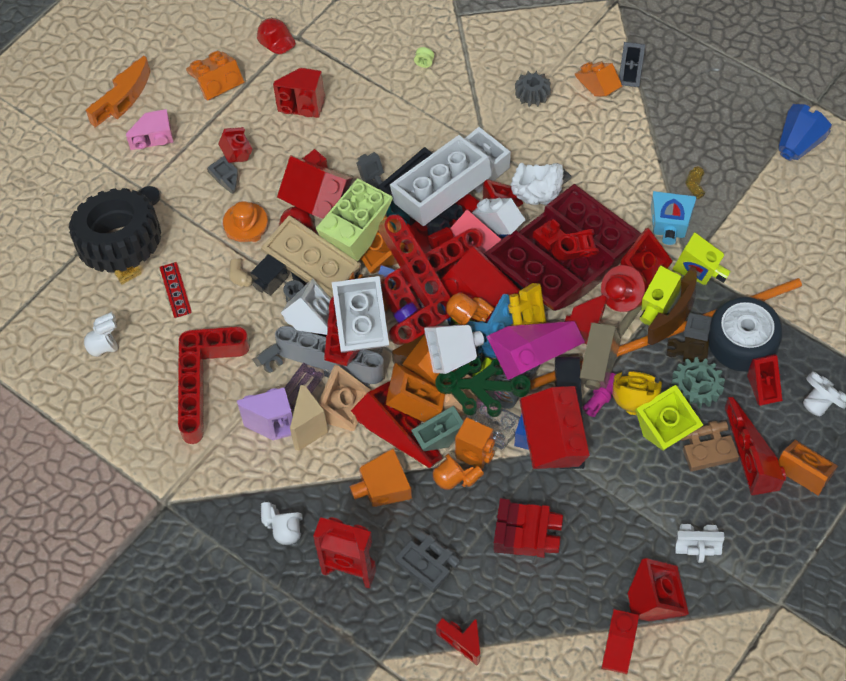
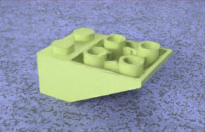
M357 178L316 227L319 236L358 262L371 246L378 232L380 222L383 221L393 197Z

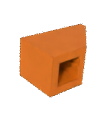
M603 61L593 64L588 62L580 67V71L575 73L576 78L594 96H607L622 87L613 63H603Z

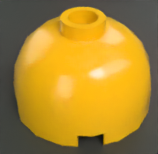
M621 372L614 376L613 398L628 414L637 415L636 408L651 402L656 396L661 394L662 382L656 383L654 376L641 372H629L628 376H622Z

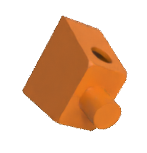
M394 449L359 468L361 482L349 486L354 500L368 495L373 507L412 499L411 487Z

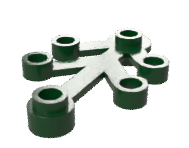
M476 357L475 360L461 366L454 372L440 373L435 380L437 390L443 394H452L462 405V410L466 415L476 413L477 403L474 399L468 398L461 389H470L487 407V413L491 417L499 416L502 412L501 403L494 400L486 391L512 392L517 397H524L529 394L531 389L530 380L524 375L514 377L511 382L487 380L494 374L501 375L504 373L502 367H494L495 365H500L497 358L491 362V365L479 372L482 368L481 360ZM472 363L478 364L476 367L470 366ZM468 373H478L471 379H462ZM446 382L451 383L450 385H444ZM518 387H523V388H525V389H523V390H518L517 388H518ZM467 405H473V406H474V407L471 408V409L466 408ZM493 406L498 407L497 410H491L490 408Z

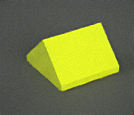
M676 385L635 410L643 437L663 451L703 426V423Z

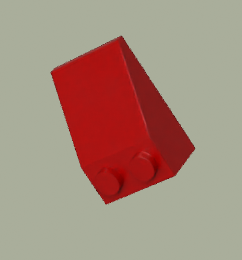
M290 155L277 198L311 215L324 219L350 188L353 178Z

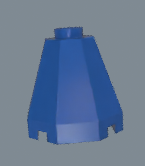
M793 104L791 106L779 144L780 155L789 161L799 160L826 140L831 132L832 124L821 112L815 110L812 113L808 111L810 107L805 104Z

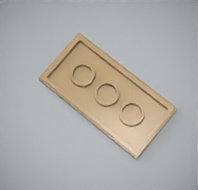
M290 215L261 247L263 253L269 254L285 264L286 269L308 283L314 279L330 298L333 297L332 282L349 280L353 272L356 275L361 269L359 262Z

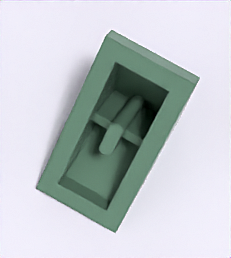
M452 406L411 431L423 451L449 448L455 441V436L461 428L463 420L455 407Z

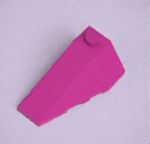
M575 321L507 326L486 336L508 380L585 343Z

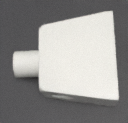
M470 325L424 328L433 373L446 374L475 360L477 357L475 347L484 344L483 334L480 331L472 333Z

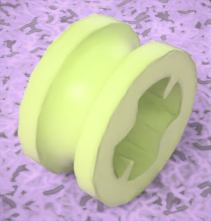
M426 47L418 48L414 57L415 64L423 68L430 67L433 63L434 52Z

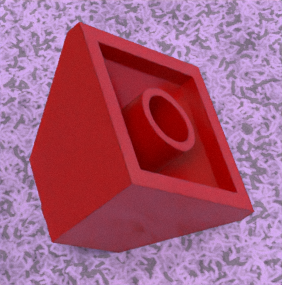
M648 558L642 559L627 593L631 613L639 615V619L645 621L688 615L689 612L678 567Z

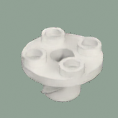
M814 371L806 377V380L814 387L803 401L804 407L815 416H822L832 403L843 409L846 408V394L840 390L838 392L833 388L834 384L824 376L821 377Z

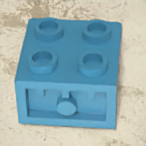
M508 294L502 295L487 323L483 321H469L466 324L471 326L472 333L480 331L483 334L484 344L478 346V348L482 349L485 357L497 358L486 336L513 324L512 314L509 313L508 309L510 304Z

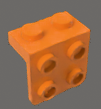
M214 51L208 55V58L193 61L186 68L187 73L197 80L206 100L244 83L236 60L224 52Z

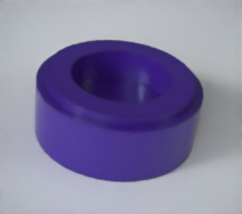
M410 302L395 312L394 317L399 323L418 309L413 302Z

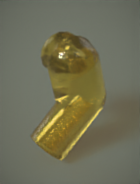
M699 166L690 170L686 179V186L696 196V199H700L705 195V191L699 185L704 175V170Z

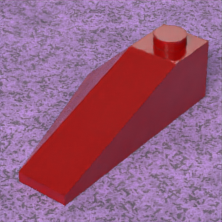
M390 381L367 392L353 407L351 412L366 429L426 467L431 468L443 459L438 449L423 451L411 430L419 426L420 420L386 405Z

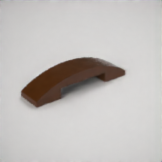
M691 266L682 279L680 299L669 315L658 313L649 326L648 344L654 345L666 339L687 319L693 308L696 296V267Z

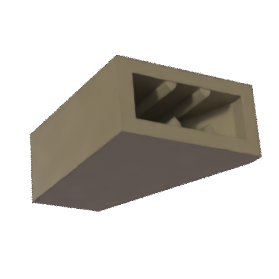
M591 323L580 373L582 383L589 389L599 390L600 387L607 388L621 343L615 326Z

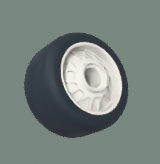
M751 297L731 299L718 307L711 319L708 337L709 348L714 357L724 366L732 370L748 372L752 359L777 354L783 335L782 322L776 311L759 299Z

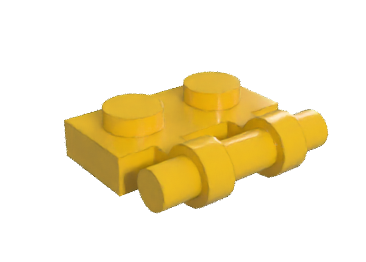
M530 284L519 291V296L518 294L509 295L510 304L508 309L513 319L511 326L546 323L540 284Z

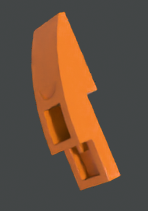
M142 56L139 60L133 62L130 67L118 74L112 80L114 88L86 109L89 122L95 128L111 115L119 119L138 99L150 75L147 57Z

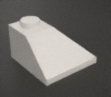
M312 279L286 304L281 314L285 321L298 331L327 335L329 302L331 298Z

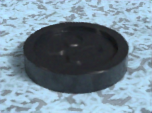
M146 186L139 191L141 195H145L150 200L153 206L160 200V193L153 186Z

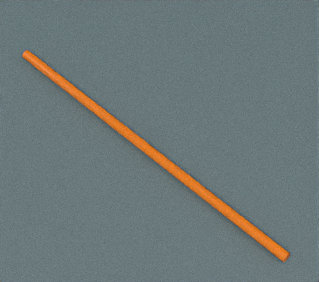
M797 278L750 297L765 301L802 287V282ZM716 310L710 311L702 315L713 317ZM684 321L669 337L684 332L687 321ZM648 335L621 345L616 357L650 345L648 344ZM583 360L580 361V371L582 369ZM555 371L530 380V390L555 381Z

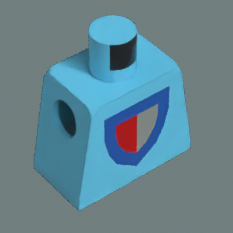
M653 191L651 201L653 233L655 235H663L662 242L664 244L673 245L676 243V237L684 238L686 236L696 196Z

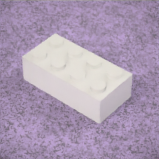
M458 135L390 184L393 201L418 223L425 226L492 176L489 157Z

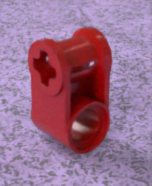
M587 229L562 235L552 247L553 256L560 261L597 255L600 251L599 248H596L594 242V230ZM561 244L567 245L569 251L564 250Z

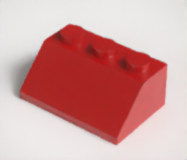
M473 246L440 280L450 297L457 293H463L471 299L475 297L482 298L494 307L493 311L503 294H518L519 296L520 291L476 246ZM493 311L491 312V314H490V315L488 316V318L486 319V321H485L486 323L489 321V319H490V317H491Z
M575 386L551 387L519 400L533 469L579 467L590 456Z

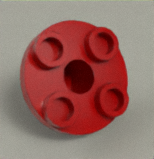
M626 265L616 266L609 270L601 284V294L607 296V306L618 312H629L642 305V298L647 291L643 273L634 267Z

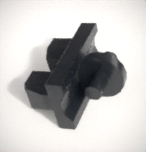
M454 203L427 223L428 236L446 227L450 228L449 222L453 219L458 220L463 215L462 206Z

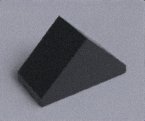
M624 42L619 79L623 86L639 87L645 44Z

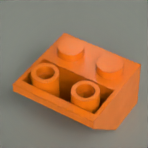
M395 363L386 405L422 422H426L440 414L443 409L445 394L440 393L431 382L406 367Z

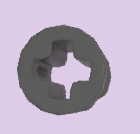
M291 280L285 284L283 289L287 303L304 287L300 281Z

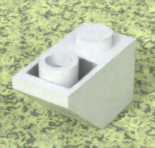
M511 198L483 199L472 212L476 218L498 235L512 234L525 221V218Z

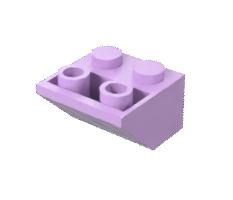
M273 388L266 393L247 395L243 399L237 400L244 427L273 441L291 436L290 426L293 416L285 388Z

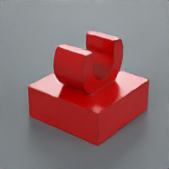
M553 219L533 232V238L549 251L565 233L560 229V224Z

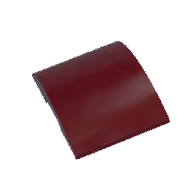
M573 184L548 203L541 215L519 232L515 230L512 234H508L486 251L484 255L523 288L532 283L540 284L543 303L551 310L556 311L573 304L601 283L606 273L621 263L622 258L642 233L576 184ZM553 219L560 224V229L565 234L593 229L595 233L593 235L594 242L600 252L587 258L560 261L553 256L552 249L548 251L533 238V232ZM561 244L564 250L569 251L567 245Z

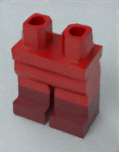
M500 498L494 536V553L526 556L537 555V557L541 558L545 557V553H559L561 537L550 536L547 533L548 529L562 531L563 514L550 512V506L542 505L541 507L533 504L511 503L509 499Z

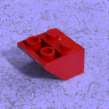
M299 68L274 81L273 88L278 112L305 117H320L325 100L322 71Z

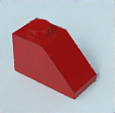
M601 295L574 307L571 316L567 315L564 322L575 321L585 341L583 344L587 345L591 323H601L606 307V295Z
M613 609L601 669L628 674L639 615Z

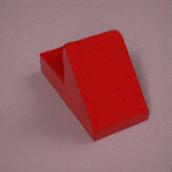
M442 618L436 625V634L477 666L480 663L477 619L471 623L464 633H461L462 629L455 622L450 621L448 623Z

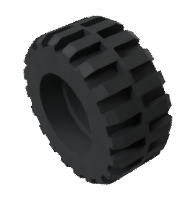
M114 188L107 192H98V195L94 197H88L86 202L81 203L77 207V211L73 212L69 222V233L79 258L88 267L101 272L104 270L108 273H115V270L122 272L126 271L129 267L133 266L135 268L139 266L141 261L145 262L149 259L150 254L156 251L157 245H159L161 240V227L153 204L145 195H141L140 192L135 190L131 192L127 188H122L121 190ZM124 227L116 232L107 233L113 229Z

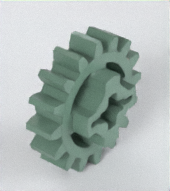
M695 357L693 363L689 359H685L684 365L678 364L677 371L673 372L671 387L676 385L685 399L689 401L690 406L693 403H697L698 409H701L702 403L710 407L712 400L718 401L719 396L722 395L725 379L720 378L722 370L715 371V363L708 365V359L705 358L703 362H699L698 357Z

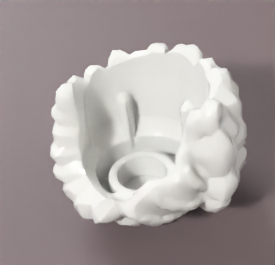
M519 163L510 184L513 194L526 204L538 205L540 203L547 205L559 196V192L562 190L563 166L557 163L552 165L546 164L545 166H539L538 164L526 166L524 163Z

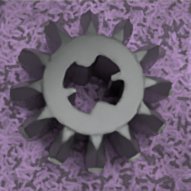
M537 70L534 74H531L529 71H527L526 75L520 74L519 80H516L515 83L516 98L520 99L521 104L528 103L529 107L532 104L538 107L540 102L546 103L547 98L551 95L550 79H546L545 73L538 75Z

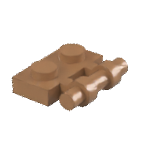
M717 421L708 422V425L702 426L680 440L689 439L691 443L683 448L690 472L738 461L739 456L731 435L725 437L720 435V432L728 430L726 421L718 423ZM710 435L712 440L700 442L699 437Z

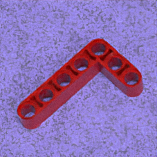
M391 215L380 222L379 233L424 306L391 327L389 331L391 341L397 345H403L423 335L425 327L437 326L448 319L450 316L447 314L446 306L451 297L403 218L398 215ZM388 222L395 224V233L388 229ZM401 242L408 245V253H404L400 249ZM414 262L420 265V274L413 271L412 265ZM426 283H430L432 285V294L426 292ZM438 303L444 305V315L438 312ZM419 315H422V316L425 317V319H426V325H425V327H422V326L419 325V323H418V317H419ZM400 327L404 328L407 332L405 340L399 337L398 330Z
M468 229L425 253V256L434 259L435 267L433 269L437 272L463 257L473 246L479 248L483 242V236L477 229ZM467 235L471 236L473 239L472 246L468 245V243L466 242ZM447 246L454 249L453 257L447 254ZM414 262L412 268L415 273L420 274L421 267L418 263ZM401 268L396 269L380 280L382 295L393 315L401 309L399 306L401 299L405 300L407 304L413 302L417 309H420L409 288L411 284ZM389 279L396 282L395 290H391L388 287ZM419 315L418 323L422 327H425L426 319L424 316ZM401 327L402 331L407 335L406 330Z
M241 327L188 330L179 337L178 427L182 439L188 444H197L201 441L204 434L203 359L240 357L247 354L250 345L247 333ZM190 385H195L193 388H187ZM190 406H195V408L191 410H186ZM195 427L193 431L187 432V429Z

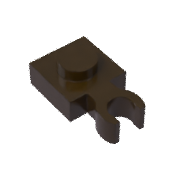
M685 337L684 343L675 339L668 340L667 346L675 347L674 350L667 349L666 355L669 357L680 355L683 356L682 362H685V359H689L691 363L694 362L695 357H698L699 362H703L705 358L708 359L709 340L703 341L690 337Z

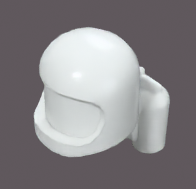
M113 312L96 318L93 323V330L85 336L84 346L91 356L99 357L105 352H115L118 350V345L111 334L117 328Z
M270 502L261 503V522L268 529H273L274 539L282 545L296 543L301 537L300 521L303 519L302 513L279 514L276 505Z

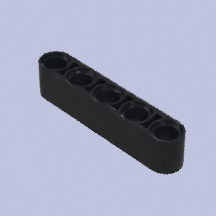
M555 357V387L575 386L583 422L580 357ZM585 461L579 467H563L559 469H584Z

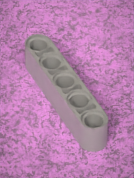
M282 326L275 332L276 345L281 351L278 355L330 372H332L334 365H338L357 380L368 384H377L383 380L384 360L376 352L366 349L360 350L349 365L344 366L324 360L326 337L310 332L298 331L290 326Z

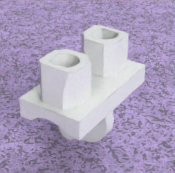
M681 524L679 531H677L675 553L697 555L698 563H703L705 556L722 555V545L725 538L724 532H719L716 525H706L703 527V531H694V527L691 524Z

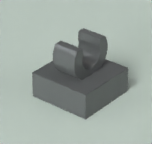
M375 152L368 156L363 154L357 158L358 162L356 164L363 181L373 180L376 175L379 176L384 173L379 155Z
M689 313L684 336L707 341L712 317Z
M276 344L270 345L252 359L257 367L263 365L267 373L273 372L270 367L272 360L278 366L283 364L282 359L275 356L281 352Z

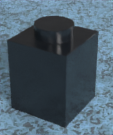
M267 254L252 270V284L259 292H265L271 296L288 278L286 265Z

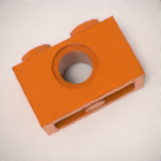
M466 417L455 436L456 459L473 467L478 465L481 470L485 463L490 464L495 454V450H493L495 444L493 429Z

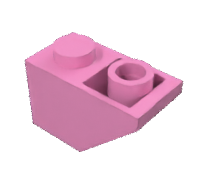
M167 109L145 113L126 133L130 150L173 143Z

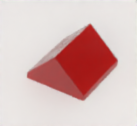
M645 228L622 258L620 265L631 266L641 271L648 289L659 267L662 266L668 269L673 260L651 230Z

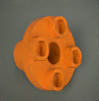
M241 201L227 210L223 217V227L227 237L238 242L259 241L268 226L265 210L251 202Z

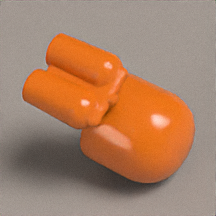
M463 293L453 295L446 306L447 314L460 325H466L471 318L478 322H485L494 309L482 298L475 297L471 299Z
M449 454L445 455L446 460L437 468L435 467L432 473L435 483L445 490H451L461 481H463V487H470L484 475V472L478 465L475 468L471 467L464 471Z

